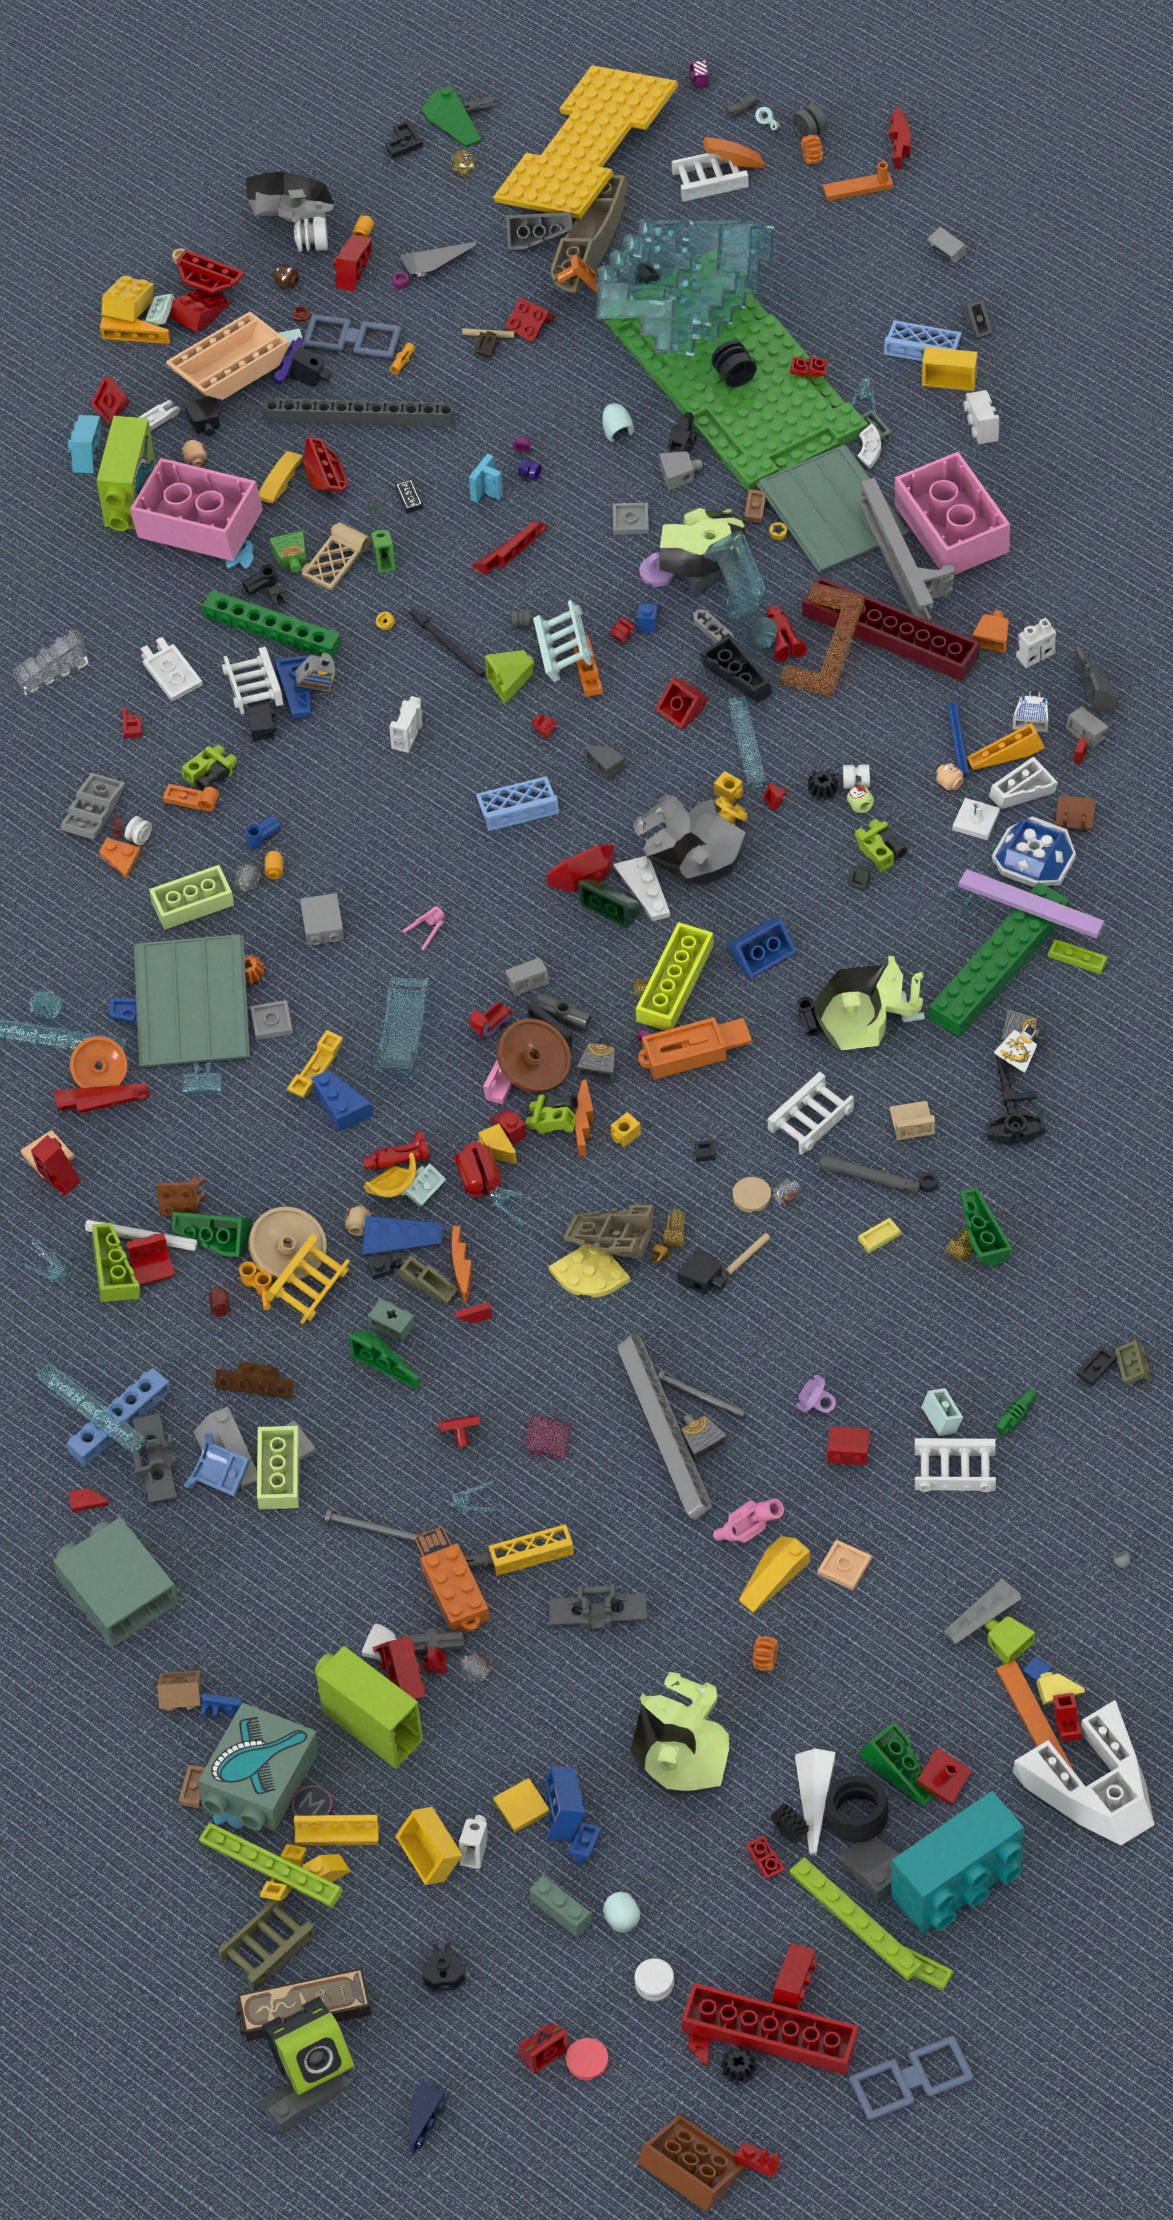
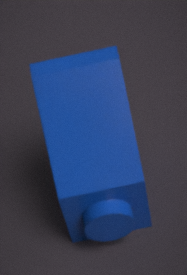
M642 601L639 604L637 615L638 632L656 633L660 603Z

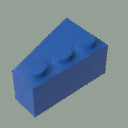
M327 1070L311 1077L313 1091L338 1131H342L373 1116L371 1103L331 1071Z
M551 1765L545 1779L546 1803L550 1804V1814H547V1821L551 1822L550 1832L547 1833L548 1839L571 1842L586 1812L582 1804V1792L579 1790V1777L576 1775L575 1768Z

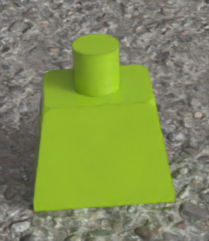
M1010 1616L1005 1617L1000 1623L992 1618L984 1625L990 1630L987 1640L989 1646L1004 1664L1016 1660L1035 1642V1632Z

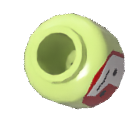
M856 786L847 795V801L857 813L869 811L874 804V798L865 786Z

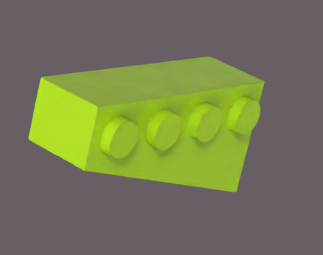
M92 1224V1242L100 1302L139 1299L140 1285L136 1281L132 1267H130L127 1261V1256L120 1245L121 1243L113 1224Z

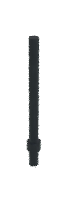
M415 609L409 612L421 628L428 630L480 678L485 675V672L430 624L428 618L420 615Z

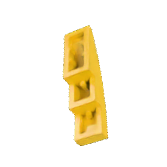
M287 451L279 459L259 491L261 501L273 504L287 489L288 482L295 476V469L303 462V455Z

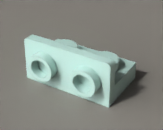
M172 294L155 296L145 322L156 326L165 324L173 299H175Z
M429 1163L425 1168L421 1166L416 1171L413 1183L401 1195L404 1196L406 1194L421 1207L446 1179Z

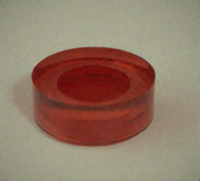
M299 305L292 311L293 318L297 322H305L310 318V310L307 306Z
M114 817L113 835H121L120 817Z

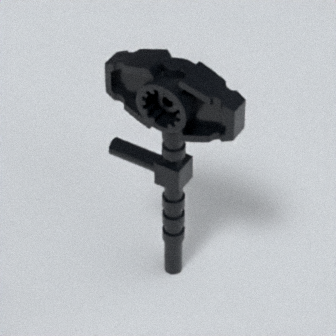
M996 1055L999 1078L1003 1089L1002 1100L1008 1112L986 1123L988 1140L1006 1145L1030 1142L1036 1139L1037 1136L1045 1133L1043 1117L1034 1116L1026 1112H1019L1017 1114L1015 1101L1038 1099V1093L1033 1091L1014 1094V1090H1011L1005 1060Z

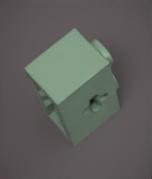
M383 1299L378 1301L368 1315L370 1327L400 1343L405 1340L415 1326L414 1316L409 1311L402 1310L396 1307L394 1303L386 1302Z

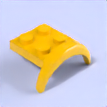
M413 1153L409 1154V1170L393 1166L372 1181H367L366 1185L363 1186L365 1191L380 1197H394L406 1191L416 1177V1162Z

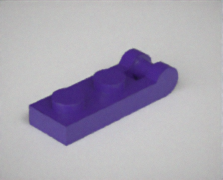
M298 337L296 341L292 340L288 348L291 350L289 355H284L280 363L283 365L282 369L276 371L274 375V381L277 384H281L291 368L292 358L298 348L302 346L304 339Z

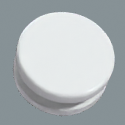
M648 1959L637 1967L635 1971V1987L639 1995L649 2001H660L670 1995L674 1988V1973L667 1962L661 1959Z

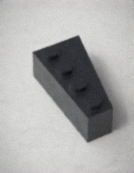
M731 635L726 636L700 653L703 666L758 703L773 694L769 679Z

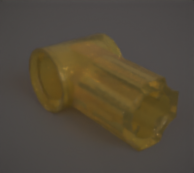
M680 1209L669 1211L667 1229L664 1230L663 1246L681 1248L684 1246L686 1215Z
M967 1226L956 1239L952 1238L948 1242L945 1249V1254L961 1262L967 1260L972 1248Z

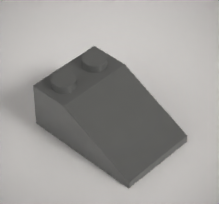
M872 1838L868 1841L857 1842L837 1857V1860L877 1903L891 1893L892 1859L897 1857L898 1854L878 1839Z

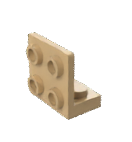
M927 1101L890 1107L897 1140L935 1134L934 1115H930Z

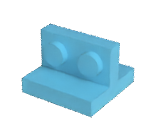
M488 453L469 476L471 501L476 503L484 493L498 500L503 496L501 472L494 469V457Z

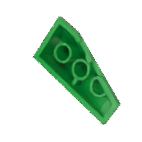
M451 85L436 90L421 108L422 113L431 124L435 123L440 127L441 131L448 132L454 140L467 148L481 142L478 132Z
M978 1188L961 1191L960 1198L970 1244L979 1260L988 1267L1005 1263L1013 1249Z
M173 1212L172 1232L182 1237L196 1239L197 1243L201 1244V1246L209 1248L220 1255L241 1257L249 1242L252 1218Z
M362 1329L348 1336L352 1358L419 1390V1377L375 1333Z
M894 1721L873 1738L859 1754L872 1769L920 1805L924 1806L935 1795L915 1783L922 1772L918 1762L920 1759L917 1754L913 1753L909 1737Z

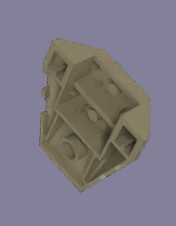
M631 1205L628 1210L617 1211V1208L611 1209L610 1213L599 1214V1211L574 1215L564 1235V1240L621 1257H642L652 1236L654 1206Z

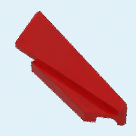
M540 520L531 522L521 532L471 564V567L485 576L497 565L503 569L541 535L548 526Z
M146 1083L53 1091L58 1112L77 1107L78 1115L150 1098Z

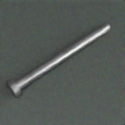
M663 1370L658 1374L661 1385L665 1383L740 1418L745 1415L742 1409L667 1376V1372Z
M329 1509L324 1520L327 1524H330L332 1521L416 1542L414 1537L418 1536V1534L333 1514V1510Z

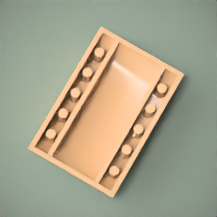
M248 312L167 360L166 364L204 395L223 400L277 368L289 347V341L253 313Z

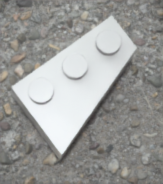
M987 390L967 393L966 401H963L964 411L968 412V424L972 425V436L976 438L978 444L999 441V416L993 413L996 410L995 407L991 406L992 401Z
M1032 757L993 784L989 797L1000 809H1004L1054 794L1058 782L1035 757Z

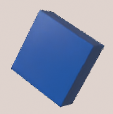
M1035 1656L1023 1669V1674L1036 1683L1041 1678L1040 1675L1051 1672L1052 1667Z

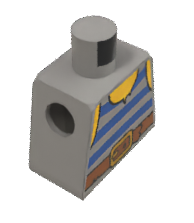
M323 653L321 657L308 656L295 671L297 686L329 692L335 676L334 660L328 653Z

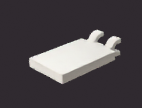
M163 637L156 640L158 653L153 655L147 645L141 648L143 652L141 656L144 659L143 665L172 702L203 685L202 680L174 644L168 646Z

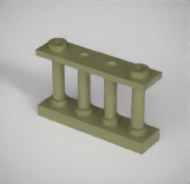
M270 1899L262 1911L229 1941H224L218 1950L219 1958L222 1962L230 1956L248 1973V1985L254 1991L315 1936L314 1926L309 1921L304 1925H299L281 1909L284 1907L283 1900ZM276 1915L294 1931V1934L289 1939H284L266 1922ZM258 1929H261L279 1945V1948L274 1953L269 1954L251 1937ZM244 1942L264 1960L259 1967H253L236 1951Z

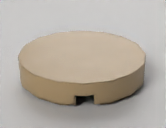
M747 1177L735 1184L733 1200L735 1205L742 1211L753 1213V1211L758 1210L759 1212L768 1206L771 1200V1189L763 1179Z

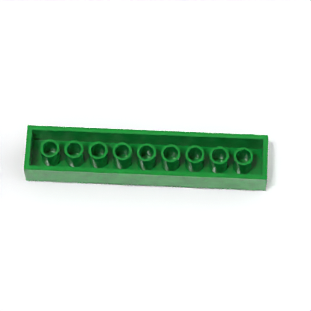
M1040 882L1029 892L1066 907L1070 905L1068 898ZM1015 908L929 1005V1020L960 1038L1059 924Z

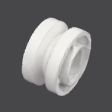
M135 816L126 827L125 838L133 841L138 846L143 845L150 836L152 824L146 820L143 821L139 816Z

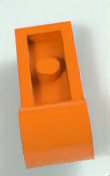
M168 784L163 795V802L210 812L215 807L219 792L212 787H205L203 791Z

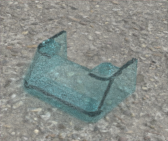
M740 530L709 545L704 554L705 558L718 562L730 591L726 599L728 607L732 609L728 616L729 620L756 613L765 597L763 581L746 538Z

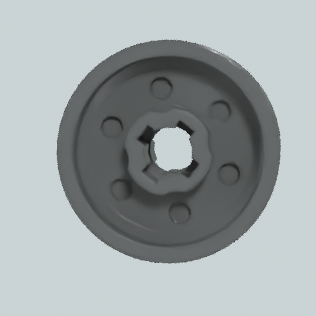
M814 103L807 104L791 116L793 127L802 139L807 135L820 134L827 129L825 115Z

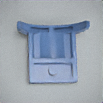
M206 1431L200 1459L192 1475L184 1483V1487L191 1488L200 1481L236 1497L251 1459L216 1445L213 1434Z

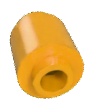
M364 215L360 216L354 226L353 234L369 237L374 226L372 218Z
M270 851L265 857V875L270 879H278L283 875V857L278 851Z

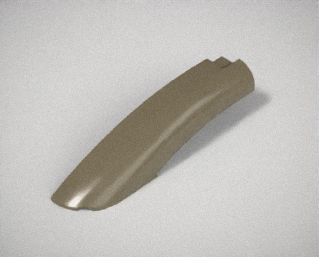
M613 175L582 218L575 220L573 230L569 231L564 238H561L551 266L552 279L561 290L577 293L586 284L578 275L563 283H560L557 279V273L572 266L571 257L577 255L594 271L602 261L615 234L626 203L624 197L629 184L625 175Z

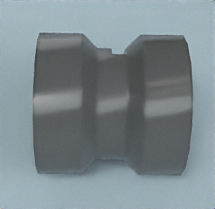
M524 609L523 611L512 610V628H518L519 626L530 627V609Z

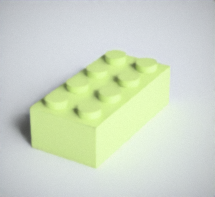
M219 865L149 889L152 905L164 930L234 906L232 891Z
M298 1426L258 1427L257 1501L259 1509L299 1508Z

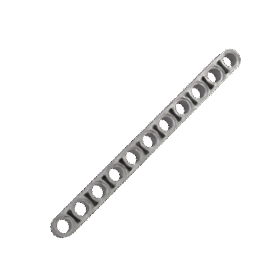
M632 1333L618 1345V1351L685 1511L690 1518L697 1520L712 1508L711 1501L645 1345L637 1334Z

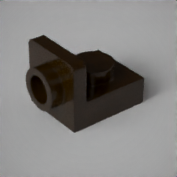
M480 332L474 352L492 358L495 346L499 344L500 340L493 332Z

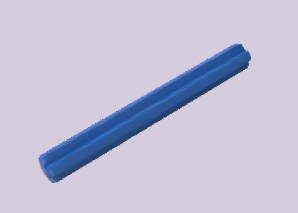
M949 702L948 712L957 767L963 772V777H968L969 770L958 703Z

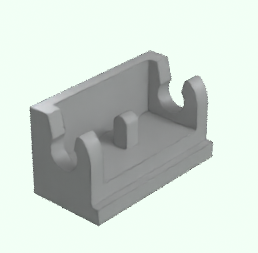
M939 227L927 239L932 247L936 246L953 259L954 263L967 255L965 244L942 227Z
M1083 707L1069 714L1066 729L1076 737L1087 739V745L1091 748H1094L1095 745L1105 739V736L1102 734L1106 733L1109 726Z
M540 957L505 970V974L509 979L507 982L514 996L550 984L548 971Z

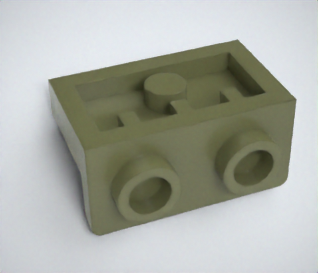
M1134 1340L1115 1348L1122 1379L1126 1385L1143 1378L1148 1382L1152 1381L1151 1373H1153V1370L1147 1361L1148 1351L1144 1345Z

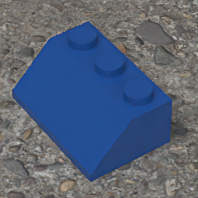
M771 918L726 943L734 961L748 978L754 977L797 952L781 918Z

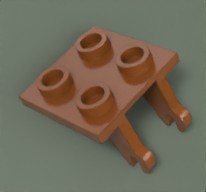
M1058 796L1055 825L1062 828L1092 830L1096 799Z
M193 1176L189 1182L157 1183L160 1216H173V1212L199 1214L198 1207L201 1200L205 1199V1192L201 1191V1195H198L197 1190L204 1182L203 1176H200L199 1180H196V1176Z

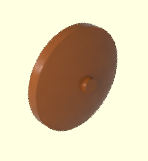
M522 1019L511 1024L503 1032L497 1045V1060L501 1071L513 1085L522 1090L533 1093L552 1090L565 1079L569 1072L571 1054L565 1038L555 1027L542 1020Z

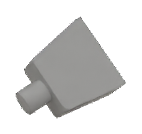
M686 451L659 454V464L668 490L693 482L694 471L702 469L701 459L690 460L689 454Z

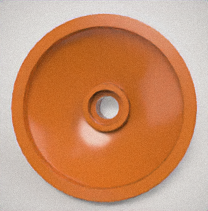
M101 1036L91 1037L82 1041L74 1049L70 1059V1070L74 1081L81 1088L120 1085L127 1072V1059L121 1046L112 1039ZM101 1063L103 1067L98 1070L95 1068V1065Z

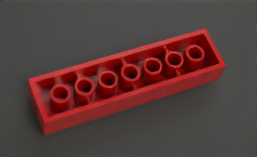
M693 1983L681 2020L683 2032L693 2033L694 2035L708 2037L713 2040L845 2075L848 2073L858 2039V2026L697 1983Z

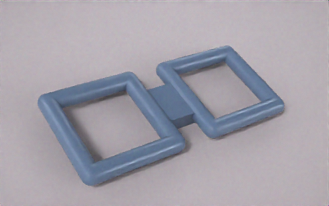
M313 314L310 318L304 337V346L311 348L342 351L344 345L353 346L355 354L392 358L401 333V327L398 325L363 321L360 329L350 328V319ZM316 322L343 325L338 343L311 341ZM367 328L393 332L388 351L361 347Z
M949 2036L909 2052L908 2057L913 2066L901 2070L897 2061L891 2059L849 2077L850 2083L867 2119L873 2120L913 2104L915 2099L911 2091L923 2087L926 2095L931 2097L973 2080L974 2075L956 2038ZM950 2046L963 2075L932 2087L919 2057ZM891 2069L904 2098L873 2110L859 2081Z

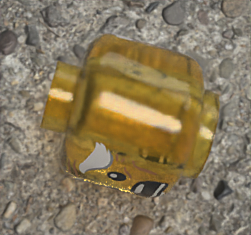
M468 150L455 151V154L451 156L452 169L455 172H459V175L469 174V170L474 169L473 154L468 152Z

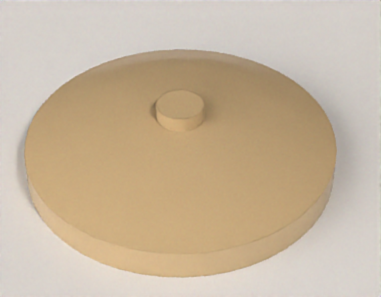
M278 1207L265 1212L256 1220L249 1235V1251L254 1263L262 1270L269 1272L272 1278L277 1280L311 1234L318 1237L315 1244L319 1250L326 1254V1237L317 1220L307 1212L293 1207ZM307 1254L304 1258L316 1270L322 1263L313 1254ZM297 1268L294 1271L295 1277L300 1280L311 1276L302 1268Z

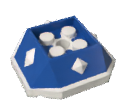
M1035 817L1024 819L1018 824L1009 827L992 855V860L1001 875L1035 887L1038 882L1045 886L1061 885L1076 858L1067 829Z

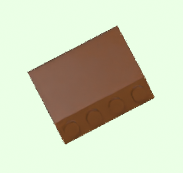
M680 2114L644 2144L637 2162L706 2212L721 2199L746 2167L734 2162L736 2153Z

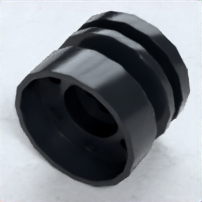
M732 340L723 343L714 351L711 357L712 365L728 387L737 388L743 386L756 374L757 365L740 341Z

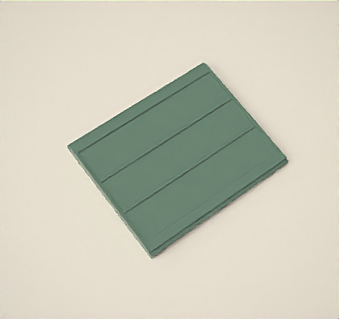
M842 445L758 480L756 483L757 488L764 493L770 505L786 525L818 573L880 548L859 504L860 492H862L861 481L868 480L870 477L847 445ZM886 501L902 536L906 537L910 535L909 531L906 529L904 524L901 522L899 517L896 515L894 510Z
M243 935L137 943L134 945L139 1068L250 1058Z

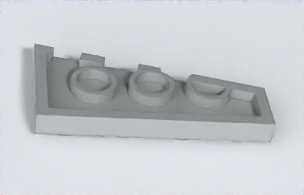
M1001 1579L945 1629L944 1632L956 1644L1019 1601L1022 1597L1016 1589Z

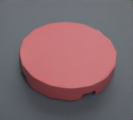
M579 2039L571 2044L567 2050V2067L570 2073L578 2079L592 2080L597 2076H601L608 2067L609 2057L607 2049L596 2039Z

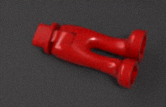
M779 606L768 608L766 610V618L769 629L777 644L773 653L775 660L778 662L787 660L790 655V649L794 657L804 656L807 652L806 644L797 638L785 612ZM782 634H785L787 636L790 647Z
M420 1130L415 1132L413 1142L406 1145L379 1149L374 1155L370 1153L369 1157L362 1158L366 1170L370 1168L379 1170V1168L389 1169L393 1165L409 1162L410 1153H413L415 1160H428L431 1157L423 1132Z

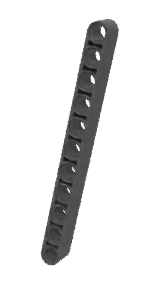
M268 399L264 403L265 416L270 422L451 426L455 422L454 407L450 403Z

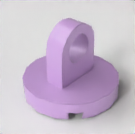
M660 552L646 558L639 568L642 581L647 585L648 583L652 584L654 587L669 584L675 576L673 573L659 570Z
M814 1375L815 1379L808 1380L800 1392L799 1400L801 1401L796 1404L797 1409L807 1412L814 1407L821 1412L828 1413L834 1409L836 1400L829 1392L823 1389L825 1379L819 1375ZM828 1397L830 1404L827 1407H821V1400Z

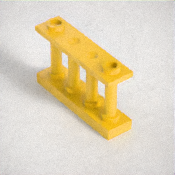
M311 1234L265 1296L269 1301H272L275 1296L277 1298L280 1297L303 1313L304 1316L300 1321L302 1325L306 1320H312L317 1313L315 1308L339 1276L343 1278L349 1270L347 1265L350 1260L346 1259L342 1266L317 1248L318 1246L315 1243L318 1237L314 1234ZM313 1254L335 1270L336 1274L330 1280L306 1262L307 1260L304 1259L306 1255ZM297 1268H302L326 1287L319 1294L295 1277L294 1271ZM286 1282L288 1284L292 1283L314 1299V1303L310 1308L306 1307L284 1291V1284Z

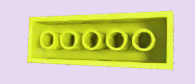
M680 922L677 923L636 1007V1022L664 1031L675 1027L714 946L712 932Z

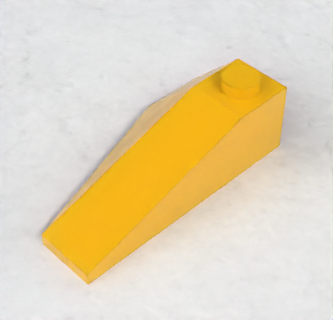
M779 1537L765 1551L741 1594L739 1602L754 1614L810 1563V1550L796 1538Z

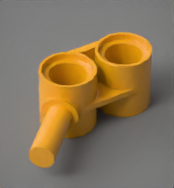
M247 1261L242 1263L239 1267L242 1284L256 1288L257 1293L262 1296L263 1309L270 1310L271 1303L265 1296L273 1285L271 1274L262 1270L253 1262Z

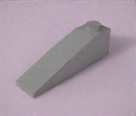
M470 242L400 255V258L410 275L416 274L417 277L426 276L427 272L435 270L469 250L476 243Z
M228 1407L210 1413L193 1431L202 1450L205 1442V1432L208 1431L213 1434L216 1445L251 1459ZM252 1459L240 1485L242 1488L257 1482V1470Z

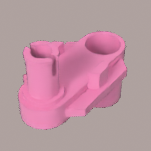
M778 1499L759 1503L750 1500L730 1513L728 1522L723 1528L714 1530L713 1536L717 1541L727 1539L731 1542L738 1540L746 1543L766 1529L767 1521L778 1519L783 1515V1504Z

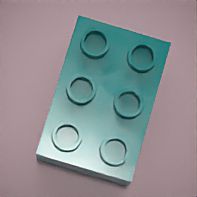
M993 1791L989 1792L892 1859L891 1898L922 1934L933 1926L937 1931L945 1929L956 1918V1910L966 1903L971 1908L978 1906L988 1897L990 1893L989 1887L999 1880L1003 1884H1008L1021 1874L1023 1870L1021 1866L1022 1854L1024 1852L1023 1825Z

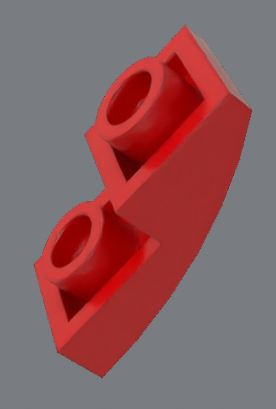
M793 356L789 374L807 377L825 376L828 360L811 356L810 360Z
M765 1835L745 1845L766 1880L785 1871L775 1851L773 1852Z

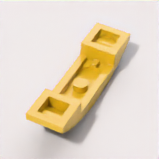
M326 1030L317 1043V1050L300 1075L296 1074L287 1087V1091L302 1098L307 1096L313 1090L311 1077L328 1070L341 1046L343 1037Z
M286 1844L280 1857L302 1867L307 1848ZM271 1879V1881H266L260 1897L281 1901L289 1894L292 1888Z

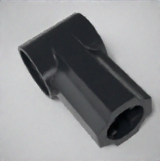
M264 564L258 573L242 581L247 594L252 595L264 587L275 586L278 582L275 567L272 564Z
M808 996L801 997L797 1002L798 1015L801 1018L806 1036H816L822 1032V1028L816 1017L814 1001Z

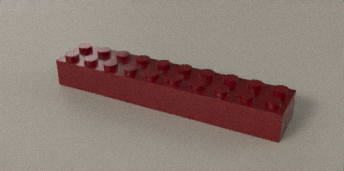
M820 576L802 600V615L961 681L964 680L979 657L980 642Z

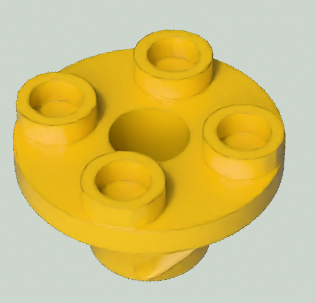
M721 795L719 798H716L715 804L722 808L717 813L721 818L735 825L736 818L743 821L748 819V813L741 806L736 804L734 807L727 798Z

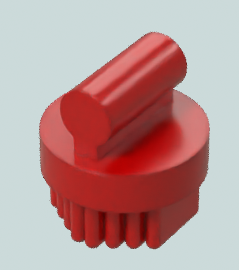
M621 617L618 623H614L609 634L618 641L625 643L627 638L631 636V631L635 625Z
M537 714L532 721V725L538 727L537 733L548 738L556 727L557 722L549 715L544 718L542 714Z

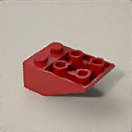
M198 289L173 299L169 318L197 332L207 328L231 301L223 295L210 294Z

